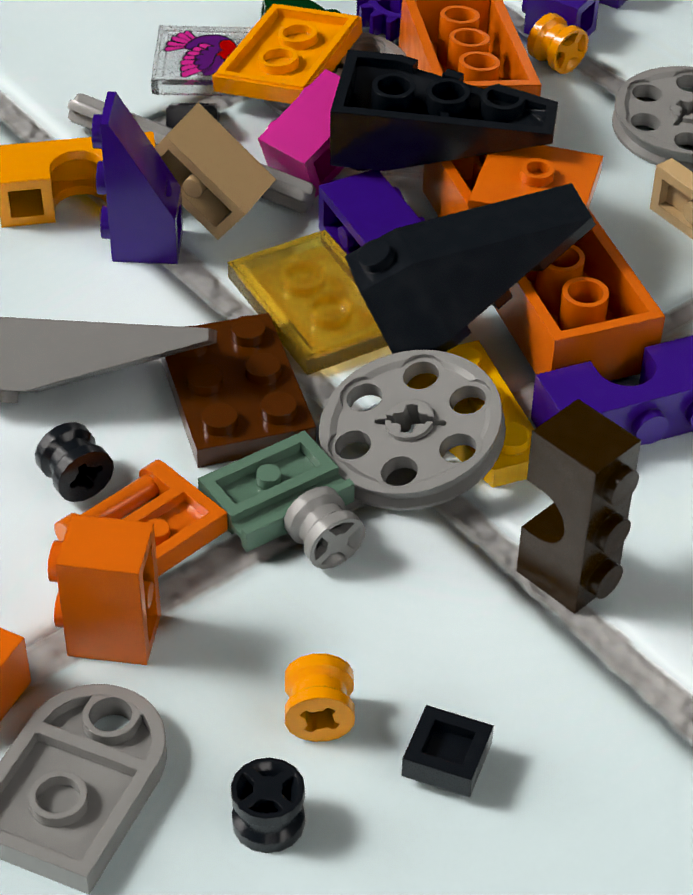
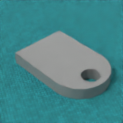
M90 684L65 690L47 700L34 712L0 761V860L88 895L91 893L158 784L166 766L167 748L164 724L158 711L147 699L132 690L120 686ZM108 715H120L129 720L126 726L115 731H103L94 726L99 719Z

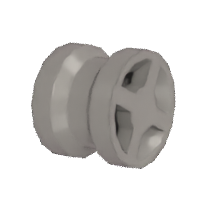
M328 486L315 487L304 492L295 499L284 517V528L295 542L304 544L305 555L315 567L321 569L333 568L344 563L359 549L365 537V526L355 513L345 510V503L335 489Z

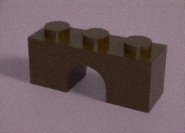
M579 399L532 431L527 480L546 493L554 503L521 526L516 569L518 573L574 614L596 597L598 599L607 597L615 589L622 577L623 567L620 563L624 541L631 528L628 516L632 493L639 481V473L636 469L641 445L639 438Z

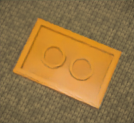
M272 4L213 74L214 92L292 104L299 97L301 91L309 86L325 69L331 72L334 71L348 50L363 33L362 17Z

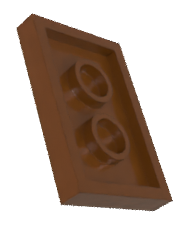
M269 313L241 316L236 319L197 326H185L216 330L217 342L160 358L198 468L242 459L304 430L316 442V425Z

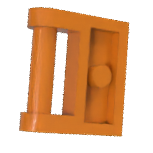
M155 460L139 471L138 479L81 514L154 523L158 577L228 530L227 512L161 460ZM70 513L54 524L55 534L59 541H63L71 515L76 513Z

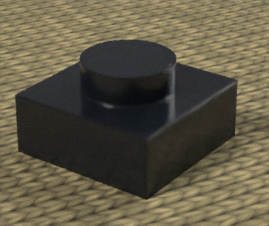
M426 705L402 758L401 776L470 798L492 744L494 725Z

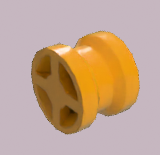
M548 13L542 16L531 29L527 39L528 54L538 61H547L549 67L559 74H566L574 70L584 58L589 38L587 33L576 25L568 26L567 21L556 13Z
M309 654L299 657L289 664L285 670V692L289 697L285 704V726L290 733L300 739L318 742L338 739L352 729L355 724V705L350 695L354 690V675L349 663L338 656L330 654Z

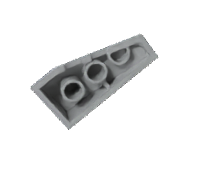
M0 317V402L18 403L19 391L40 392L211 345L217 342V331L199 327Z

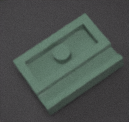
M305 430L198 478V489L227 512L228 531L231 534L236 533L240 537L242 547L246 552L287 534L284 528L286 512L295 499L304 492L315 487L328 486L335 489L341 496L345 506L354 502L355 484L350 478L344 480L341 477L338 465Z

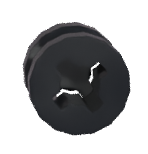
M77 422L64 423L54 427L44 435L35 451L37 466L46 477L52 478L53 486L65 500L71 502L84 501L98 494L108 484L114 471L112 458L103 447L96 445L95 438L85 425Z
M271 757L255 759L243 765L234 775L231 783L234 834L241 844L253 851L262 853L280 852L292 846L301 837L305 826L303 806L305 786L302 775L296 767L285 760ZM260 807L264 811L271 810L276 812L265 813L257 811L256 809Z

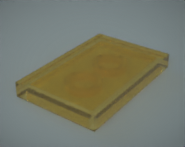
M326 230L228 262V278L257 314H270L282 345L307 375L388 346L359 292L345 259L347 254Z

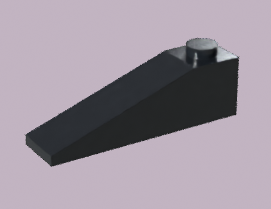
M348 50L330 111V166L348 167L357 171H389L553 144L558 102L500 84L491 85L485 89L472 86L463 82L464 73L447 69L442 76L418 69L417 59L404 55Z
M570 183L395 228L347 254L345 259L359 292L392 354L410 350L446 352L456 347L472 333L468 324L490 305L499 310L513 297L509 289L528 272L545 270L596 224L574 185Z

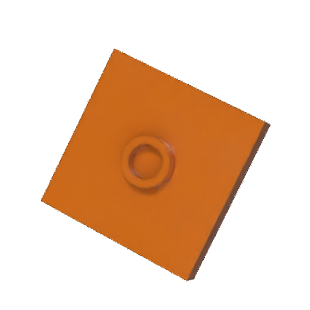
M547 145L487 154L469 197L468 210L570 183L574 185L586 208L589 209L601 174L603 156Z

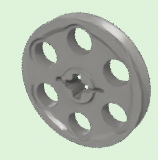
M668 66L654 68L628 79L616 94L615 109L612 116L613 130L619 141L630 152L647 162L658 165L673 158L693 172V150L678 147L680 145L693 146V92L681 89L684 87L693 88V67ZM648 97L654 99L655 101L648 102L639 100L637 98ZM635 126H648L655 130L645 131L637 129Z
M437 350L398 352L378 358L357 369L341 382L329 397L319 423L320 446L338 465L341 477L344 480L350 478L355 484L354 498L365 504L389 510L428 508L445 503L465 493L483 479L494 466L503 448L506 432L500 395L492 379L484 370L468 359ZM428 373L438 377L427 388L414 389L407 386L408 382L419 374ZM367 395H374L382 399L376 407L368 411H356L351 408L356 400ZM466 398H479L485 402L481 409L474 413L461 414L453 410L458 402ZM416 424L413 428V431L409 432V430L411 429V425ZM363 442L370 445L367 453L359 458L351 460L339 456L343 448L351 443ZM459 445H467L476 450L472 457L460 463H452L443 459L448 450ZM409 468L417 472L416 477L410 483L402 486H393L385 482L387 476L397 469Z

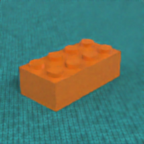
M402 0L398 47L402 49L407 57L418 60V69L442 76L447 69L464 73L463 82L472 86L485 89L488 86L500 84L540 96L541 82L503 0Z

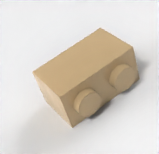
M199 102L154 147L181 186L182 206L217 240L248 213L276 180Z

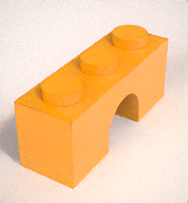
M153 131L144 132L153 147H155ZM92 137L0 145V219L2 228L55 223V208L57 204L73 195H94L103 199L107 204L106 195H98L96 190L98 161H103L102 149L93 148Z

